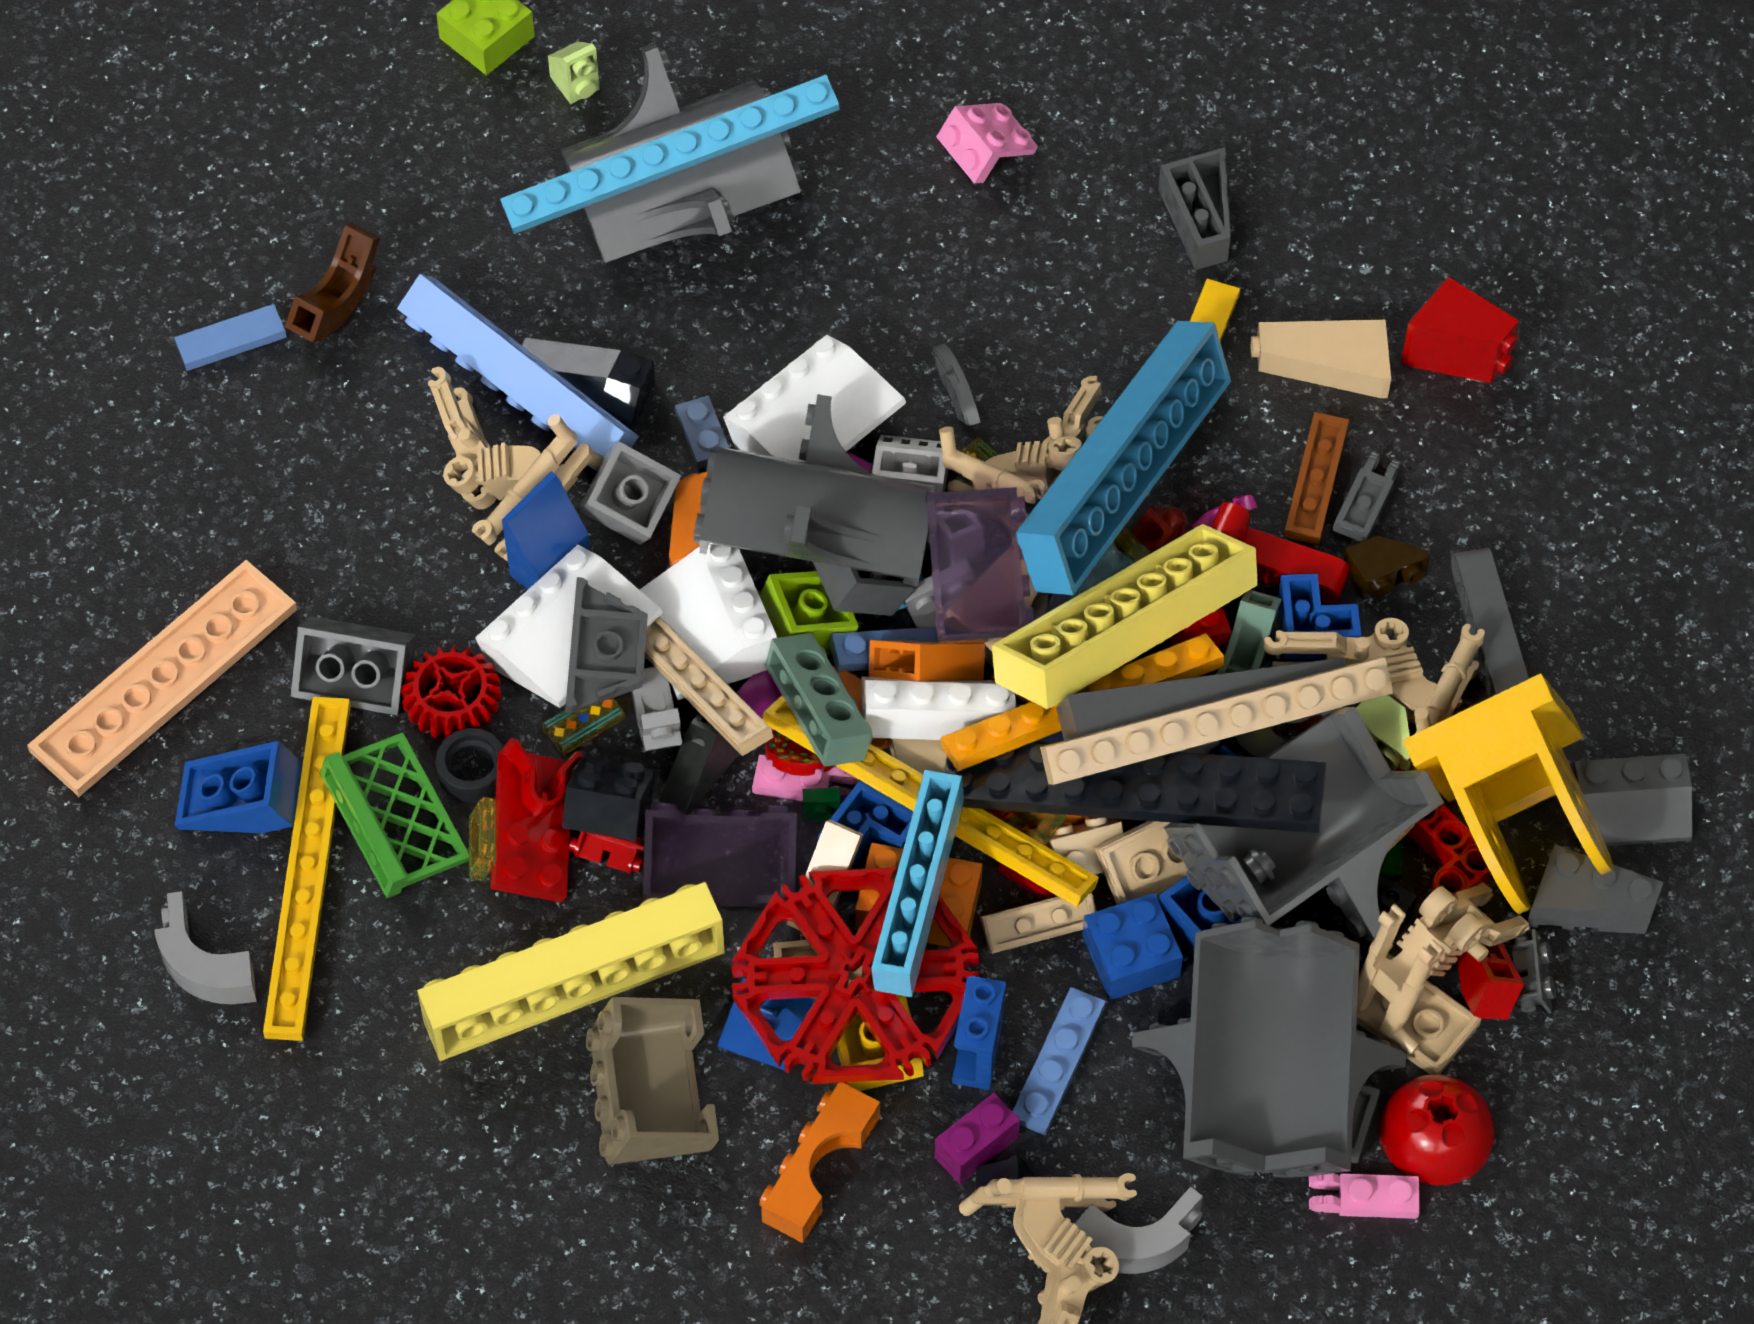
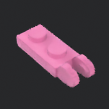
M759 754L752 793L803 801L802 789L829 788L830 782L856 785L859 779L837 766L827 772H824V768L816 769L815 774L811 776L791 775L777 770L772 766V760L767 761L765 755ZM839 786L830 787L840 788V805L852 791L851 789Z
M1332 1173L1309 1177V1187L1339 1190V1198L1332 1195L1310 1197L1309 1209L1312 1211L1339 1213V1216L1416 1219L1419 1216V1176L1341 1173L1339 1176Z

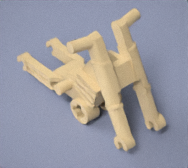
M441 367L432 368L431 372L439 379L436 381L430 380L428 386L431 388L444 427L448 432L449 440L456 452V457L449 461L444 469L443 477L445 482L476 509L488 508L496 499L502 500L486 520L476 522L472 528V532L487 545L493 544L503 530L502 519L551 471L557 475L567 493L578 480L577 476L587 464L594 468L600 467L603 457L594 452L586 443L580 444L564 465L561 464L559 467V464L577 444V434L569 429L558 414H553L548 418L547 423L557 436L542 453L532 446L507 445L505 442L501 443L500 446L498 444L493 445V448H491L485 439L473 408L472 395L461 387L455 388L453 391L450 375ZM464 470H467V471H465L464 474H463L464 479L461 480V481H458V480L462 477L461 472L464 471ZM483 485V487H481L480 489L481 494L475 496L479 492L478 487ZM504 538L495 547V552L508 562Z
M1089 376L1081 381V388L1064 412L1063 423L1060 417L1048 419L1049 436L1041 444L1040 441H1034L1033 445H1031V442H1025V445L1019 442L1016 451L997 455L982 461L956 450L953 427L939 429L944 467L962 474L963 477L973 482V487L958 480L948 483V491L953 509L966 504L968 508L998 521L1001 525L1018 530L1029 515L1020 511L1018 507L1013 508L1006 505L1005 500L1012 495L1031 504L1037 502L1036 496L1038 499H1042L1103 419V416L1091 418L1086 428L1085 419L1098 398L1102 395L1101 383L1098 382L1097 376Z
M1397 618L1380 620L1375 626L1374 633L1369 637H1343L1337 632H1282L1278 630L1276 631L1275 642L1270 637H1265L1263 647L1270 655L1326 654V660L1344 657L1346 666L1378 657H1385L1393 694H1389V696L1406 708L1407 721L1416 724V733L1451 717L1455 709L1461 705L1463 701L1461 697L1470 680L1474 679L1478 673L1479 662L1472 660L1478 648L1483 644L1485 631L1484 629H1479L1476 635H1471L1470 624H1465L1462 627L1460 641L1450 661L1443 666L1441 670L1443 674L1438 684L1424 677L1423 669L1420 667L1421 664L1417 660L1413 646L1407 647L1409 629L1403 621ZM1386 634H1393L1396 640H1389ZM1273 661V662H1272V667L1284 666V665H1291V664H1299V663H1306V662H1277V661ZM1411 761L1409 771L1417 770Z
M1484 882L1478 886L1456 892L1454 896L1443 886L1435 889L1421 904L1419 913L1422 917L1415 920L1416 926L1411 925L1408 929L1410 933H1405L1402 936L1404 941L1399 940L1396 943L1403 950L1392 960L1387 958V954L1393 946L1392 943L1406 913L1396 904H1393L1388 913L1383 911L1378 918L1381 926L1375 940L1370 945L1368 956L1358 977L1357 1009L1364 1011L1370 1005L1375 991H1379L1390 1002L1380 1030L1410 1055L1420 1046V1043L1402 1027L1408 1020L1415 1002L1426 984V980L1431 975L1444 976L1446 973L1443 970H1449L1452 967L1449 963L1457 961L1456 955L1461 956L1464 952H1468L1480 962L1489 953V950L1482 944L1492 947L1514 938L1523 937L1530 930L1529 923L1520 915L1495 924L1477 908V906H1484L1494 896L1492 894L1493 890Z
M1125 1173L1119 1177H1081L1079 1174H1073L1072 1177L993 1179L986 1187H979L959 1205V1210L964 1216H970L983 1205H1001L1003 1208H1016L1013 1217L1015 1232L1029 1253L1028 1258L1030 1260L1033 1259L1037 1266H1041L1042 1270L1045 1273L1047 1272L1045 1289L1039 1292L1037 1297L1042 1305L1040 1320L1037 1324H1078L1087 1293L1112 1281L1119 1272V1261L1115 1253L1106 1247L1092 1248L1090 1243L1093 1239L1090 1236L1087 1237L1083 1230H1079L1076 1224H1072L1069 1218H1064L1061 1210H1064V1208H1088L1093 1204L1102 1212L1109 1211L1116 1207V1202L1106 1201L1105 1199L1126 1201L1137 1195L1136 1190H1127L1125 1188V1184L1131 1183L1136 1177L1131 1173ZM1097 1258L1102 1259V1260H1103L1102 1263H1100V1262L1097 1260Z

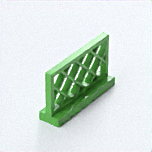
M404 733L397 734L343 756L337 752L325 757L320 775L386 898L400 894L403 887L469 861L471 856ZM398 746L405 758L403 766L400 767L381 760L384 751ZM361 761L374 766L368 780L354 775L349 765ZM378 768L399 775L394 789L373 782ZM403 777L418 782L422 789L419 798L398 791ZM369 790L391 797L386 811L370 805L367 800ZM394 799L416 806L411 820L390 813ZM419 808L435 813L439 821L436 829L415 822ZM386 821L408 828L403 842L387 837L383 830ZM411 830L432 837L428 852L407 844ZM436 839L451 844L456 855L444 858L433 854L432 850ZM394 849L399 850L398 856ZM403 852L424 859L422 868L407 874L400 861ZM428 861L434 863V864H431V865L427 866Z

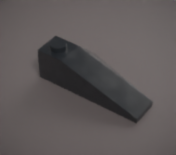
M525 338L522 344L524 348L633 431L656 384L653 360L617 349Z

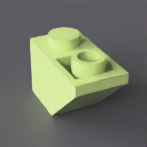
M577 41L548 56L550 77L570 104L580 99H586L593 95L594 92L600 90L596 47L592 43Z
M1389 695L1361 702L1356 707V710L1391 770L1400 768L1409 771L1411 758L1403 743L1404 739L1410 737L1406 708Z

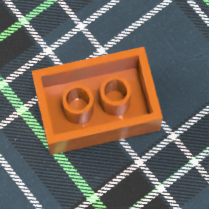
M871 843L865 869L897 867L898 870L903 849ZM949 857L939 895L970 937L982 884V863ZM860 890L855 908L857 930L861 927L880 895L875 890ZM933 919L927 943L950 947V941Z

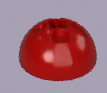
M1429 1074L1404 1083L1391 1095L1380 1117L1379 1136L1388 1159L1406 1176H1419V1182L1425 1184L1451 1185L1472 1177L1485 1165L1493 1149L1495 1128L1491 1111L1484 1098L1476 1089L1452 1076Z

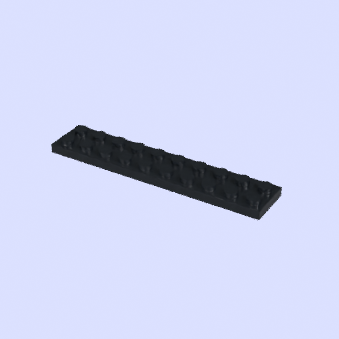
M1032 742L961 771H957L949 758H946L944 773L962 776L964 793L962 807L1186 824L1199 823L1200 825L1311 833L1320 832L1326 780V762L1173 752L1052 785L1048 784L1040 747L1054 743Z

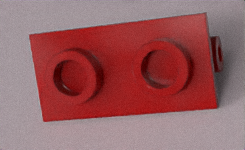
M582 831L579 838L573 837L569 845V851L574 852L575 857L601 864L604 852L608 851L610 855L606 866L631 875L633 872L640 873L642 871L644 859L639 858L641 851L650 853L651 850L641 846L643 839L637 837L636 841Z

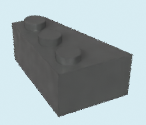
M1225 147L1160 166L1158 191L1195 270L1228 261L1231 235Z
M1554 845L1527 921L1529 923L1528 926L1530 928H1538V925L1562 926L1563 930H1574V927L1597 928L1599 932L1646 934L1664 882L1613 865V871L1601 875L1587 855Z

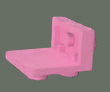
M1001 103L955 106L936 136L974 184L984 183L999 157L1031 155L1038 148L1031 138V134L1019 124L1012 115L1011 110Z

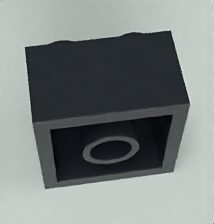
M600 756L582 757L566 786L562 828L636 841L651 811L655 770L647 769L639 763L619 764L608 762L606 758Z

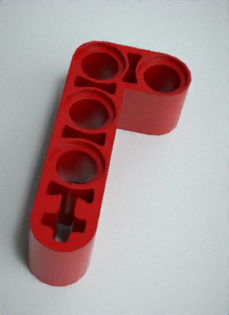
M1224 502L1220 505L1211 528L1256 548L1257 581L1279 588L1281 575L1318 574L1321 602L1326 604L1338 602L1351 571L1350 566L1344 560L1249 528L1251 517L1247 509L1232 502Z
M1397 768V769H1395V770L1392 769L1391 771H1406V770ZM1443 804L1426 815L1430 819H1420L1407 833L1441 866L1435 874L1431 893L1441 886H1449L1459 892L1478 886L1482 882L1488 885L1491 872L1479 851L1470 829ZM1442 840H1453L1454 842H1456V845H1448L1444 843ZM1468 865H1479L1483 870H1473Z

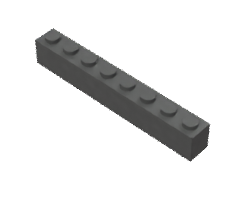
M1343 657L1069 694L1056 709L1064 740H1069L1346 665ZM1336 709L1315 715H1322V718H1324ZM1307 716V717H1304V718H1300V719H1296V720H1292V721H1289L1288 723H1291V724H1292V723L1303 722V721L1309 719L1310 716Z

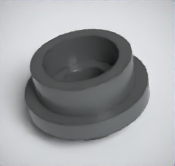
M1252 847L1248 849V855L1241 861L1251 876L1259 884L1266 879L1268 881L1274 879L1272 870L1276 866L1269 855L1263 849L1259 852H1256Z

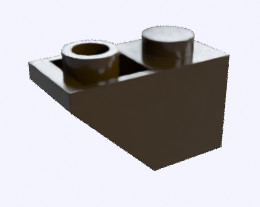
M1378 535L1346 548L1344 554V561L1350 566L1351 570L1348 578L1362 601L1373 596L1376 598L1382 597L1393 588L1402 584H1414L1420 581L1427 574L1430 560L1427 550Z

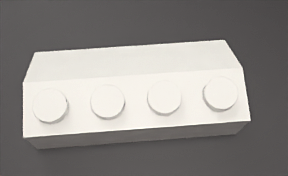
M861 677L862 717L871 726L872 738L941 740L940 737L1016 708L1015 693L998 685L994 680L918 682L879 677Z

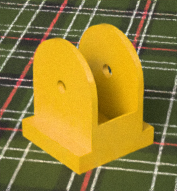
M1541 673L1403 740L1414 767L1417 770L1427 771L1437 791L1448 802L1457 800L1485 863L1504 897L1517 914L1530 910V902L1520 873L1497 823L1550 797L1557 795L1574 832L1597 871L1601 875L1613 871L1612 860L1604 839L1562 749L1583 739L1584 736L1572 711Z

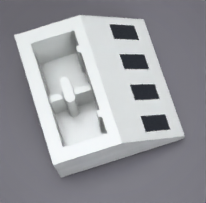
M881 435L876 445L872 473L878 476L934 485L932 503L940 500L943 505L948 468L943 465L941 441Z

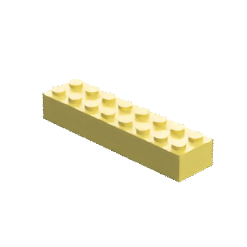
M1201 524L992 644L995 683L1046 709L1056 706L1067 695L1083 690L1103 676L1110 674L1125 663L1137 658L1152 647L1164 642L1174 634L1188 628L1191 624L1256 587V548Z
M706 882L698 885L688 884L679 888L674 894L663 898H650L637 908L626 912H613L602 921L589 926L586 924L576 926L567 934L557 938L541 939L528 949L520 952L511 951L504 953L496 961L488 964L469 966L461 971L460 974L451 978L432 980L424 988L417 990L423 1021L439 1061L448 1059L724 954L723 921Z

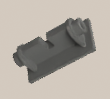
M1533 929L1532 940L1527 937H1518L1514 940L1515 944L1511 947L1513 963L1518 973L1528 972V976L1521 977L1524 986L1516 1004L1521 1006L1522 1012H1533L1536 1010L1537 1005H1543L1548 1014L1552 1013L1551 999L1556 998L1555 983L1552 976L1548 974V964L1553 963L1552 950L1549 942H1544L1538 932Z

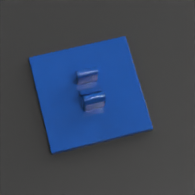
M743 977L741 983H743L746 980V978ZM771 999L762 1004L761 1012L777 1036L782 1040L790 1041L815 1002V999ZM733 1002L717 1047L785 1071L784 1061L779 1068L736 1003Z

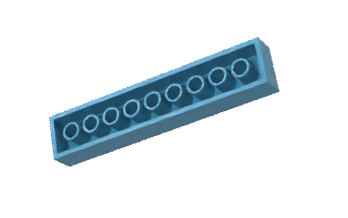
M1177 321L1016 531L1017 542L1021 548L1027 566V573L1031 578L1035 592L1075 594L1231 383L1215 323Z

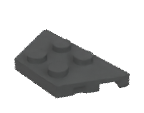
M577 577L565 713H572L642 688L648 614L634 606L625 605L620 598L609 592L605 595L588 585V580L582 577Z

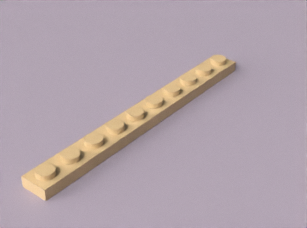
M1378 657L1042 746L1040 749L1048 784L1054 785L1393 694L1386 658Z

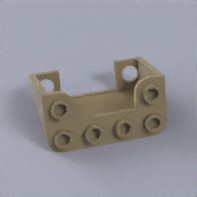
M612 997L603 1011H600L593 1028L588 1029L586 1047L588 1051H592L593 1059L590 1080L592 1086H596L597 1091L595 1118L597 1121H600L602 1131L599 1151L601 1157H605L609 1165L709 1152L719 1141L714 1104H707L702 1112L700 1110L692 1051L704 1035L700 999Z

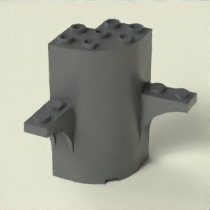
M653 43L641 48L644 59V83L639 99L630 114L610 131L563 148L560 151L569 173L769 97L771 93L766 91L765 87L760 88L752 80L678 107L677 103L683 102L677 83L670 84L666 73L667 70L671 69L665 49L659 51L658 47ZM787 130L584 207L604 262L606 263L639 250L682 237L699 234L721 236L730 233L732 229L729 222L734 220V216L800 193L801 190L798 182L803 181V176L797 161H794L792 156L788 155L787 150L792 148V144Z
M817 394L816 405L808 404L805 425L812 426L810 439L802 438L798 459L805 462L718 447L717 451L710 450L707 477L704 478L701 491L700 514H697L694 530V542L700 543L699 553L707 554L709 543L902 577L904 578L903 584L918 586L935 486L878 476L865 470L852 460L839 443L833 428L831 418L832 396Z
M1345 707L1336 709L1292 740L1259 757L1326 762V780L1319 833L1200 825L1199 823L1171 822L1164 827L1169 836L1167 842L1170 849L1177 857L1182 859L1188 869L1186 876L1189 882L1197 890L1203 889L1210 899L1221 908L1224 916L1230 922L1235 923L1238 921L1241 923L1242 918L1256 917L1263 919L1264 924L1269 926L1327 885V894L1331 901L1339 906L1346 917L1345 925L1351 935L1359 941L1373 942L1381 926L1378 922L1380 916L1377 898L1378 878L1381 865L1389 848L1405 830L1438 808L1444 801L1426 770L1391 771L1356 708ZM1251 847L1256 852L1263 849L1274 862L1276 868L1272 870L1275 878L1271 881L1266 879L1259 884L1241 860L1248 855L1247 850Z
M1245 917L1241 919V923L1232 925L1216 923L1211 926V929L1195 932L1191 1019H1179L1178 1024L1170 1026L1152 1024L1149 1026V1030L1134 1032L1132 1048L1158 1057L1166 1056L1180 1075L1186 1102L1183 1159L1213 1169L1253 1176L1254 1172L1273 1173V1177L1294 1178L1351 1171L1353 1114L1358 1094L1364 1082L1373 1072L1403 1068L1406 1064V1052L1391 1047L1389 1041L1372 1040L1366 1037L1365 1032L1356 1030L1359 943L1344 938V934L1341 932L1321 929L1316 922L1300 921L1296 923V927L1286 929L1268 926L1264 924L1263 919L1256 917Z

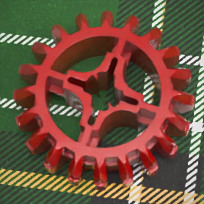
M453 645L450 652L444 653V650L438 647L437 655L433 657L425 652L423 656L424 663L413 661V672H406L404 677L405 684L401 688L402 697L404 698L402 703L404 710L408 712L410 722L412 724L417 723L421 733L430 730L431 736L434 739L441 733H444L445 738H447L454 732L466 728L480 729L479 723L490 726L491 714H497L499 710L498 702L502 698L501 689H499L501 684L499 676L495 674L494 666L491 662L485 663V657L482 653L473 657L472 650L469 647L462 653H458V648ZM436 681V686L429 690V695L423 698L428 686ZM481 688L477 698L468 706L467 700L474 696V691Z

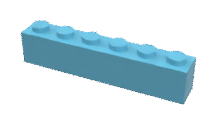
M924 770L871 968L875 991L913 997L964 802L962 776Z

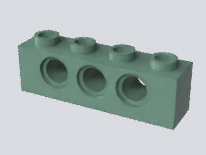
M813 633L772 638L765 667L823 766L864 761L868 746L872 742L871 726L863 719L857 709L855 699L850 697L842 684L840 674L833 669L827 659L825 649L820 647Z

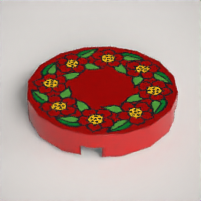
M777 731L773 732L774 738L766 742L765 757L767 761L772 760V766L781 772L791 775L811 776L815 774L816 769L824 768V772H827L835 766L824 767L815 753Z

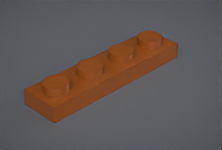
M1314 412L1284 537L1319 545L1349 419Z

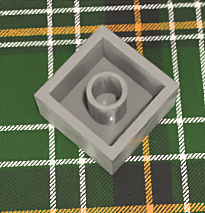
M618 441L608 449L578 512L641 545L651 538L682 475Z

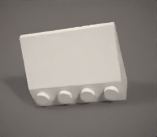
M826 335L797 359L789 363L787 367L773 378L765 382L753 394L740 402L723 418L736 449L805 462L798 460L802 438L810 439L812 426L805 425L808 404L816 405L817 394L832 396V424L838 441L845 452L905 405L906 401L896 389L853 349Z
M710 543L707 554L699 553L700 547H698L640 589L643 594L661 608L663 614L660 618L726 684L767 671L765 663L772 638H777L739 548ZM672 685L673 690H674V692H675V695H676V697H677V700H680V699L685 698V697Z
M577 545L567 553L566 556L475 637L487 663L491 662L495 671L559 708L566 703L577 577L588 580L589 586L605 595L609 592L620 598L625 605L634 606L647 613V626H650L663 614L659 606L602 557L580 545Z

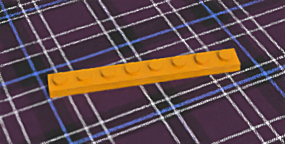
M1205 633L1123 665L1075 694L1199 677L1224 667V655ZM1034 702L1026 703L940 737L941 748L957 771H961L1062 731L1056 709L1061 702L1049 709Z

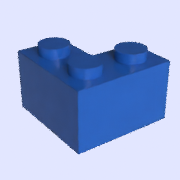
M1318 574L1281 575L1278 598L1282 599L1279 609L1282 632H1337L1343 637H1361L1358 604L1321 605ZM1284 654V660L1326 659V654Z
M860 780L830 819L864 834L850 870H854L870 848L871 843L904 849L913 815L912 810ZM821 831V832L819 833V835H818V841H819V838H820V836H821L822 831Z

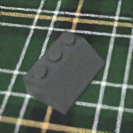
M309 616L298 626L291 697L312 700L313 697L350 699L351 708L398 716L404 699L401 692L402 685L405 684L404 677L406 672L412 671L416 634Z
M1686 754L1574 762L1572 771L1606 846L1691 841L1692 784Z

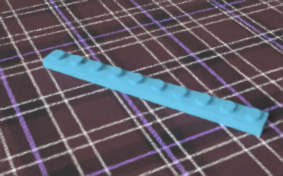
M827 75L508 195L500 200L512 231L516 234L840 110L839 103Z

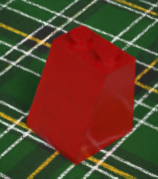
M1448 277L1408 323L1401 363L1408 367L1491 383L1499 373L1505 374L1514 361L1515 357L1512 356V351L1519 340V337L1516 336L1519 320Z

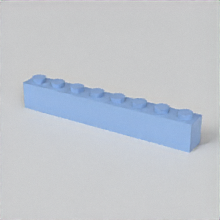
M419 274L397 309L407 316L405 322L419 332L424 330L432 336L430 339L432 344L445 352L451 350L457 355L455 361L471 372L475 369L483 375L480 379L483 384L494 391L500 389L508 396L505 400L520 411H524V409L529 411L533 415L531 421L537 426L549 431L551 428L547 423L548 418L553 414L560 415L569 429L577 434V444L571 451H575L580 444L586 443L604 459L608 449L619 441L632 448L639 436L437 279ZM590 466L591 468H593V469L596 470V471H598V469H599V468H594V467Z

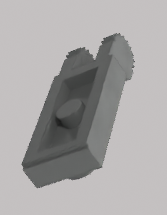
M1371 452L1364 468H1360L1335 520L1333 531L1361 542L1369 539L1393 489L1394 480L1398 474L1401 461L1393 459L1388 465L1385 476L1374 473L1380 462V453Z

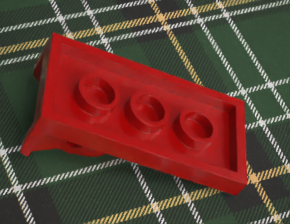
M512 738L498 753L494 814V863L492 850L490 889L561 903L567 897L570 829L562 828L566 786L572 777L573 768L583 757L582 753L574 752L567 761L531 754L525 751L517 739Z

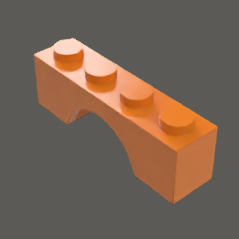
M838 1083L833 1092L828 1090L824 1094L818 1106L820 1113L814 1123L810 1121L806 1123L798 1139V1142L801 1144L794 1155L788 1153L779 1169L780 1178L775 1186L771 1184L767 1186L759 1202V1205L762 1206L763 1223L801 1243H804L823 1212L822 1196L814 1187L810 1178L813 1168L824 1155L840 1148L861 1149L880 1119V1101L845 1083Z

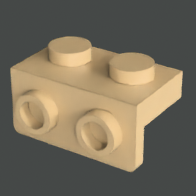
M1087 816L1085 823L1074 826L1069 822L1055 824L1050 827V830L1056 826V831L1049 836L1047 832L1040 836V839H1049L1041 841V843L1047 842L1048 848L1095 875L1102 873L1103 869L1094 847L1123 834L1121 822L1115 819Z

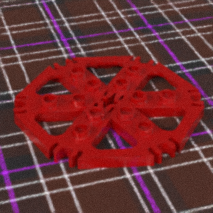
M897 867L808 872L809 879L814 883L813 886H810V881L806 876L801 875L799 876V883L802 888L800 892H791L785 884L782 886L783 900L778 895L777 890L775 891L732 960L733 977L746 978L743 983L732 984L734 1002L779 1068L784 1061L785 1072L790 1073L795 1065L804 1064L806 1067L802 1071V1078L806 1082L812 1078L813 1084L904 1080V1074L898 1068V1065H902L905 1074L911 1077L914 1075V1069L910 1063L912 1059L920 1058L928 1067L931 1065V1057L928 1050L934 1054L936 1060L939 1058L958 1026L967 978L969 976L979 977V971L969 972L965 970L968 966L979 965L978 949L940 895L933 919L946 935L951 946L949 949L924 951L914 992L946 991L951 994L953 1001L936 1030L929 1034H923L895 994L874 990L871 968L895 882L893 880L897 875ZM875 890L880 895L856 935L853 936L828 900V897L836 891ZM792 921L797 925L817 956L761 958L760 952L780 922ZM862 966L863 978L856 977L849 984L848 971L855 972ZM817 997L790 1041L780 1039L761 1012V1006L767 1000ZM858 1013L885 1052V1057L878 1064L838 1066L831 1061V1055L854 1016Z

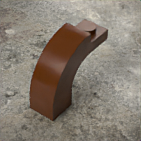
M353 223L346 224L327 273L312 290L294 297L285 328L313 343L327 338L338 330L356 309L372 281L377 268L372 265L380 237Z

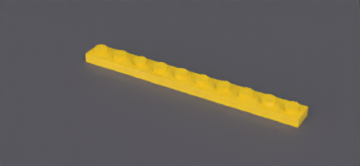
M781 696L764 711L762 720L770 728L816 754L785 699ZM869 744L864 761L835 765L914 811L923 774L874 745ZM962 807L955 836L1075 907H1078L1095 889L1099 879L1098 876L987 811L979 808Z
M312 698L263 1030L265 1039L303 1041L337 807L320 772L325 757L337 752L341 756L344 755L351 709L350 699Z

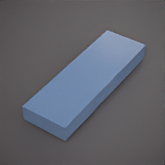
M274 304L174 337L186 371L287 338L285 328Z

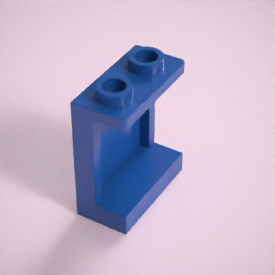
M975 976L967 978L954 1041V1047L958 1049L952 1084L990 1090L1004 1022L1006 982Z

